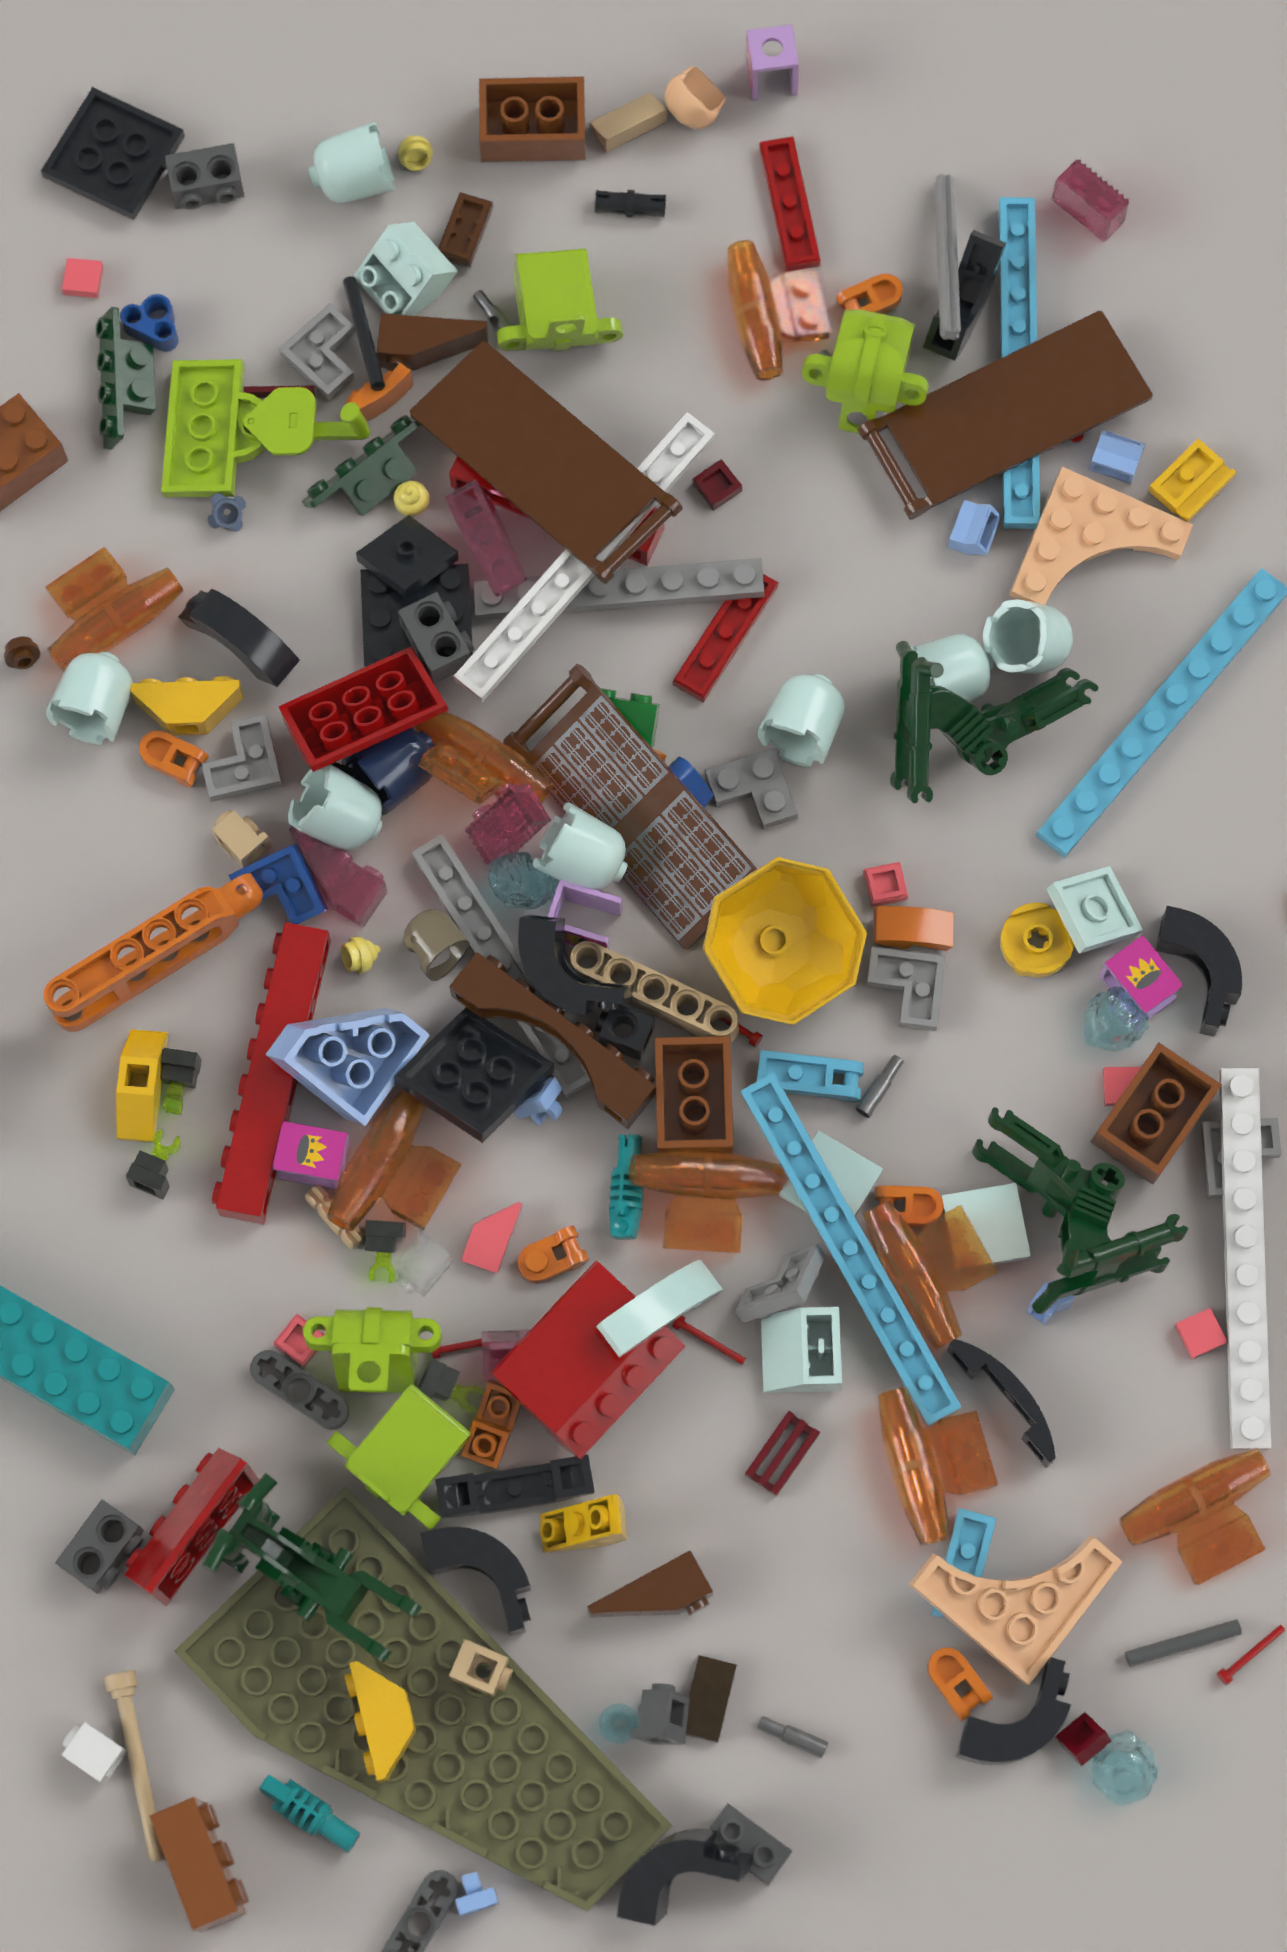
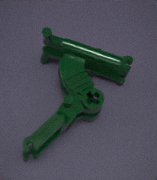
M900 641L896 645V651L900 657V679L897 683L896 732L893 733V739H896L895 771L890 777V784L896 790H900L902 787L901 781L905 779L904 784L908 787L907 798L912 803L918 802V794L922 792V799L928 803L932 801L933 791L928 786L929 753L932 749L930 729H939L948 741L956 747L958 755L985 775L998 774L1007 764L1008 754L1006 748L1010 743L1033 731L1046 727L1085 704H1090L1091 699L1084 694L1085 690L1098 691L1099 687L1088 679H1082L1075 686H1070L1066 683V680L1069 677L1079 680L1080 675L1071 668H1063L1056 676L1015 697L1010 702L997 706L986 703L981 707V711H979L975 705L947 688L937 685L930 686V677H940L944 671L943 666L940 663L927 661L925 657L918 658L917 652L912 650L907 641ZM992 758L993 762L986 764Z
M994 1107L988 1117L989 1125L994 1130L1001 1131L1038 1157L1034 1168H1032L999 1146L995 1141H992L988 1149H985L981 1139H977L972 1149L973 1156L978 1161L989 1164L1029 1193L1038 1192L1046 1200L1042 1208L1044 1216L1054 1218L1057 1212H1059L1064 1217L1058 1235L1061 1238L1063 1257L1062 1262L1057 1267V1272L1065 1277L1048 1283L1047 1289L1032 1303V1308L1036 1313H1045L1057 1300L1071 1295H1081L1116 1282L1123 1283L1128 1281L1130 1277L1148 1271L1153 1273L1165 1271L1170 1259L1168 1257L1163 1259L1157 1258L1162 1250L1160 1246L1181 1241L1188 1231L1187 1226L1176 1227L1180 1219L1178 1214L1169 1215L1162 1224L1139 1232L1131 1231L1126 1233L1124 1237L1111 1241L1108 1236L1107 1226L1116 1204V1198L1125 1183V1177L1121 1170L1109 1163L1096 1164L1092 1170L1082 1169L1078 1161L1070 1160L1063 1154L1060 1145L1014 1115L1013 1111L1007 1110L1002 1118L998 1114V1108ZM1102 1180H1104V1181L1108 1182L1109 1184L1106 1186L1105 1184H1103V1183H1101V1182H1102Z
M265 1473L238 1502L243 1512L231 1530L227 1532L220 1528L202 1566L216 1573L223 1561L242 1574L250 1562L242 1554L243 1549L246 1548L261 1559L255 1568L283 1587L280 1594L300 1607L296 1612L297 1615L309 1622L319 1606L325 1609L327 1625L385 1664L392 1652L347 1623L368 1590L413 1618L417 1616L422 1606L406 1595L396 1592L363 1570L348 1575L344 1573V1569L354 1555L343 1547H340L336 1555H334L318 1543L314 1542L311 1544L285 1527H282L279 1533L273 1530L280 1516L273 1512L263 1499L278 1482Z

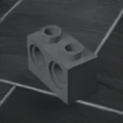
M234 143L165 155L171 192L176 209H196L202 204L213 202L229 203L236 200V198L245 197ZM223 173L230 174L228 177L224 179L216 178L218 175ZM186 180H195V182L190 185L182 184Z
M437 592L398 611L400 625L434 684L456 674L471 657L470 652L474 651V647L466 631L459 633L454 624L458 618L449 601L443 603ZM427 617L439 619L438 623L434 626H424L421 624L423 619ZM443 647H452L456 650L453 655L448 657L438 654V651Z
M102 1499L55 1564L96 1594H99L102 1588L108 1590L114 1584L120 1574L117 1568L126 1556L129 1558L142 1545L144 1539L140 1536L144 1530ZM116 1523L122 1524L124 1526L123 1537L114 1543L107 1542L105 1534L108 1527ZM91 1555L99 1556L101 1565L98 1571L91 1575L84 1574L82 1571L83 1561Z
M728 1803L710 1827V1830H716L715 1846L731 1844L739 1847L741 1852L753 1855L749 1872L767 1886H769L792 1853L791 1849Z

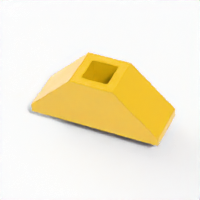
M217 676L212 681H198L195 678L182 677L178 678L176 682H161L158 679L148 678L141 680L139 683H131L130 688L134 703L167 733L173 736L207 735L243 700V689L240 680H234L229 676Z
M130 1029L120 1057L116 1088V1134L118 1140L155 1143L163 1083L160 1079L163 1067L161 1060L163 1049L167 1048L168 1032Z
M611 1494L539 1514L543 1553L604 1547L627 1541L624 1501L618 1494Z
M360 1662L349 1663L351 1673L345 1674V1680L350 1698L357 1696L361 1711L354 1713L359 1737L366 1735L370 1751L363 1752L368 1776L375 1774L376 1780L379 1783L386 1782L416 1734L408 1694L403 1688Z

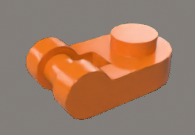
M883 273L846 288L836 296L840 307L846 310L861 309L885 314L898 307L902 300L903 287L897 277L892 274ZM866 297L869 304L860 307L858 300Z
M160 730L147 733L139 744V753L147 766L188 788L192 787L197 778L194 774L198 767L202 766V763H205L209 757L202 749ZM178 754L187 758L182 767L174 764Z
M925 1186L875 1187V1200L879 1201L878 1212L875 1213L874 1225L878 1227L931 1226L942 1215L943 1199L936 1190ZM895 1200H905V1212H894Z
M575 1226L565 1227L551 1236L528 1245L521 1251L518 1258V1267L520 1274L525 1280L531 1283H543L576 1269L589 1261L585 1249L581 1250L576 1239L579 1235ZM563 1246L567 1256L557 1261L552 1250Z
M951 1647L941 1648L930 1657L927 1664L928 1675L961 1722L971 1715L970 1710L978 1704L985 1705L993 1699L990 1691L958 1650ZM965 1680L971 1690L960 1698L954 1687Z

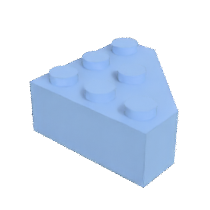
M382 1008L287 1024L266 1053V1056L347 1121L366 1126L393 1088L394 1076L418 1053L430 1034L404 1013Z

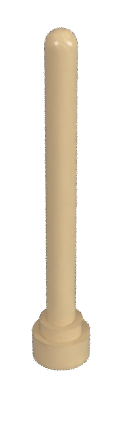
M135 1670L108 1675L104 1677L107 1693H111L112 1700H117L149 1858L154 1862H159L164 1858V1854L149 1817L156 1813L132 1699V1696L136 1695L134 1687H137L138 1684Z

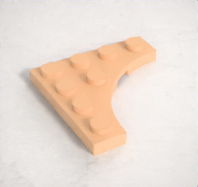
M1061 467L1008 596L1045 605L1056 585L1073 568L1084 561L1086 562L1095 557L1108 554L1113 550L1133 549V551L1152 552L1178 560L1182 555L1193 524Z
M1088 1536L1081 1546L1069 1557L1057 1565L1029 1577L1009 1580L976 1577L950 1565L938 1555L931 1554L908 1585L1021 1682L1030 1685L1123 1561L1095 1537Z

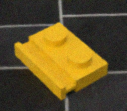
M1197 439L1149 486L1148 492L1173 514L1176 513L1184 521L1190 522L1235 478L1236 471L1233 468L1227 467L1223 459L1200 439Z

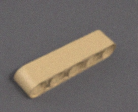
M583 941L572 949L570 960L573 970L588 980L614 983L612 977L615 973L620 971L628 972L631 978L623 984L633 986L632 1001L628 1002V1004L699 1037L730 1036V1043H732L738 1036L737 1014L728 1004L595 942ZM585 956H593L598 959L596 965L592 968L585 969L578 964ZM651 987H660L664 990L663 996L657 1000L648 999L645 997V993ZM691 1002L698 1006L694 1014L686 1016L678 1012L682 1004ZM718 1018H726L732 1024L725 1031H716L712 1028V1023Z

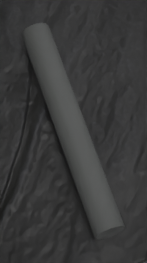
M1236 1619L1125 1652L1129 1667L1238 1636L1242 1634L1239 1621Z

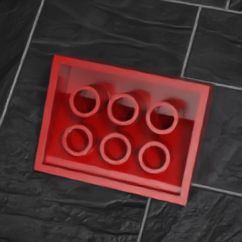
M411 646L278 706L294 745L302 759L313 772L449 711L447 704Z
M595 1261L490 1372L565 1450L579 1459L592 1448L686 1347L667 1326H664L653 1333L646 1341L619 1358L596 1326L636 1298V1296L598 1261Z
M218 1448L214 1454L209 1452L203 1457L196 1468V1472L199 1474L190 1486L185 1484L181 1487L172 1501L176 1506L167 1518L162 1515L154 1523L149 1532V1535L152 1536L144 1549L138 1547L125 1564L128 1570L124 1575L166 1607L214 1543L220 1528L224 1529L239 1509L238 1502L259 1481V1478L247 1462L223 1449Z

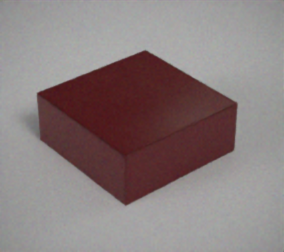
M722 459L695 476L692 480L694 487L713 511L741 493L743 485Z
M1086 1712L1055 1736L1061 1747L1081 1766L1112 1742L1107 1732Z

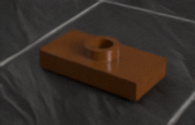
M462 192L459 193L438 247L449 262L471 268L493 210L492 201Z

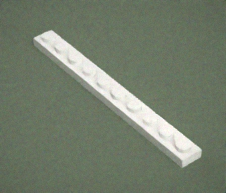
M687 412L637 469L668 493L715 439V433ZM654 500L596 559L602 562L606 560L631 535L658 502ZM565 549L454 675V681L483 703L594 577V574Z
M1221 1068L1219 1070V1083L1222 1085L1219 1088L1230 1449H1271L1259 1068Z

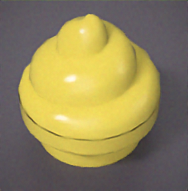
M411 135L402 140L397 150V156L400 163L407 169L419 171L429 165L432 157V147L426 138Z
M417 481L404 482L394 492L395 507L401 514L414 517L422 514L430 502L428 490Z
M360 936L350 938L347 943L341 945V958L344 967L348 972L356 971L358 974L369 971L373 966V962L377 960L381 948Z

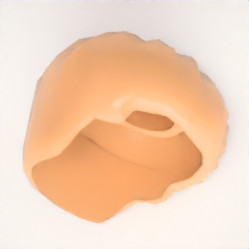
M695 66L689 67L672 77L665 90V103L668 110L680 123L691 129H703L711 125L725 102L723 93Z

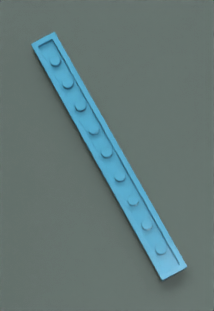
M999 198V240L1006 243L999 263L1001 358L1037 341L1035 198ZM1039 455L1002 473L1003 529H1035L1040 519Z
M1262 568L1257 572L1038 830L1036 836L1064 858L1067 857L1286 598L1287 587Z
M774 1072L741 1090L742 1097L926 1425L929 1426L961 1408L954 1392Z

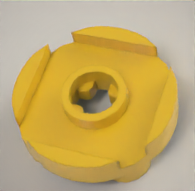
M1041 902L1028 903L1016 908L1005 921L1000 935L1002 955L1006 962L1013 967L1014 972L1020 976L1041 978L1057 973L1069 962L1074 948V943L1058 911L1050 908V905ZM1032 932H1038L1040 937L1046 936L1048 941L1043 943L1042 948L1038 949L1028 943V940L1032 937Z

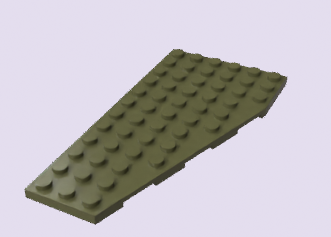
M345 1486L296 1534L311 1544L314 1542L318 1543L334 1555H336L340 1547H343L354 1555L344 1569V1573L348 1575L363 1570L396 1592L406 1595L422 1606L417 1616L413 1618L368 1590L347 1623L392 1652L385 1664L327 1625L325 1609L319 1606L309 1622L296 1614L300 1607L280 1594L283 1587L259 1570L194 1631L175 1652L256 1738L588 1912L672 1827V1824ZM464 1639L509 1658L507 1667L513 1669V1673L504 1692L497 1689L495 1696L492 1697L450 1679V1672ZM355 1661L360 1662L407 1692L416 1728V1734L388 1781L382 1783L376 1780L375 1774L368 1776L363 1752L370 1751L366 1735L359 1737L354 1713L361 1711L357 1696L350 1698L346 1685L345 1674L351 1673L349 1663ZM481 1664L476 1670L477 1676L479 1678H487L491 1674V1667L487 1664Z

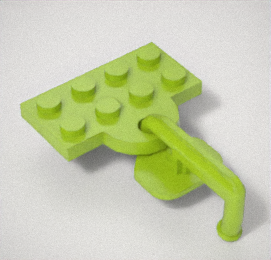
M242 359L173 360L161 492L164 497H212L216 493H221L224 497H234L237 463L251 461L261 455L266 449L275 456H296L307 452L314 441L365 440L370 437L371 431L359 406L354 402L345 404L341 409L340 416L343 420L342 422H315L316 399L313 393L306 388H277L263 401L253 394L244 393L245 364Z

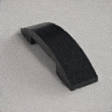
M957 1339L950 1342L946 1351L968 1377L972 1379L983 1370L1030 1425L1031 1428L1023 1434L1021 1439L1045 1468L1050 1466L1056 1458L1051 1432L1040 1407L1024 1384L1004 1364L980 1348Z
M588 1454L584 1455L581 1459L574 1456L550 1460V1463L477 1475L468 1473L435 1479L441 1518L510 1511L565 1501L595 1493Z

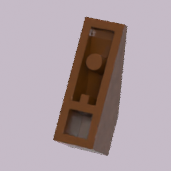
M381 313L377 344V356L380 367L393 372L397 365L401 363L410 370H416L471 350L482 341L488 343L487 321Z
M689 1550L588 1605L587 1608L591 1617L677 1615L684 1611H687L690 1616L710 1605L707 1599L713 1596V1590L693 1553Z

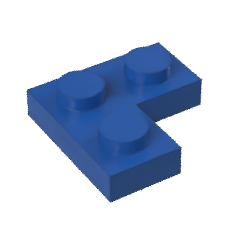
M297 843L228 875L232 881L241 875L252 874L263 891L262 900L277 893L290 922L293 924H299L328 910Z

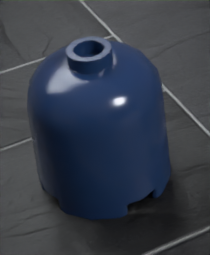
M412 727L342 759V765L355 769L354 778L366 784L378 794L382 805L381 814L386 815L433 777L435 758L432 749H434V744L424 731L418 732Z

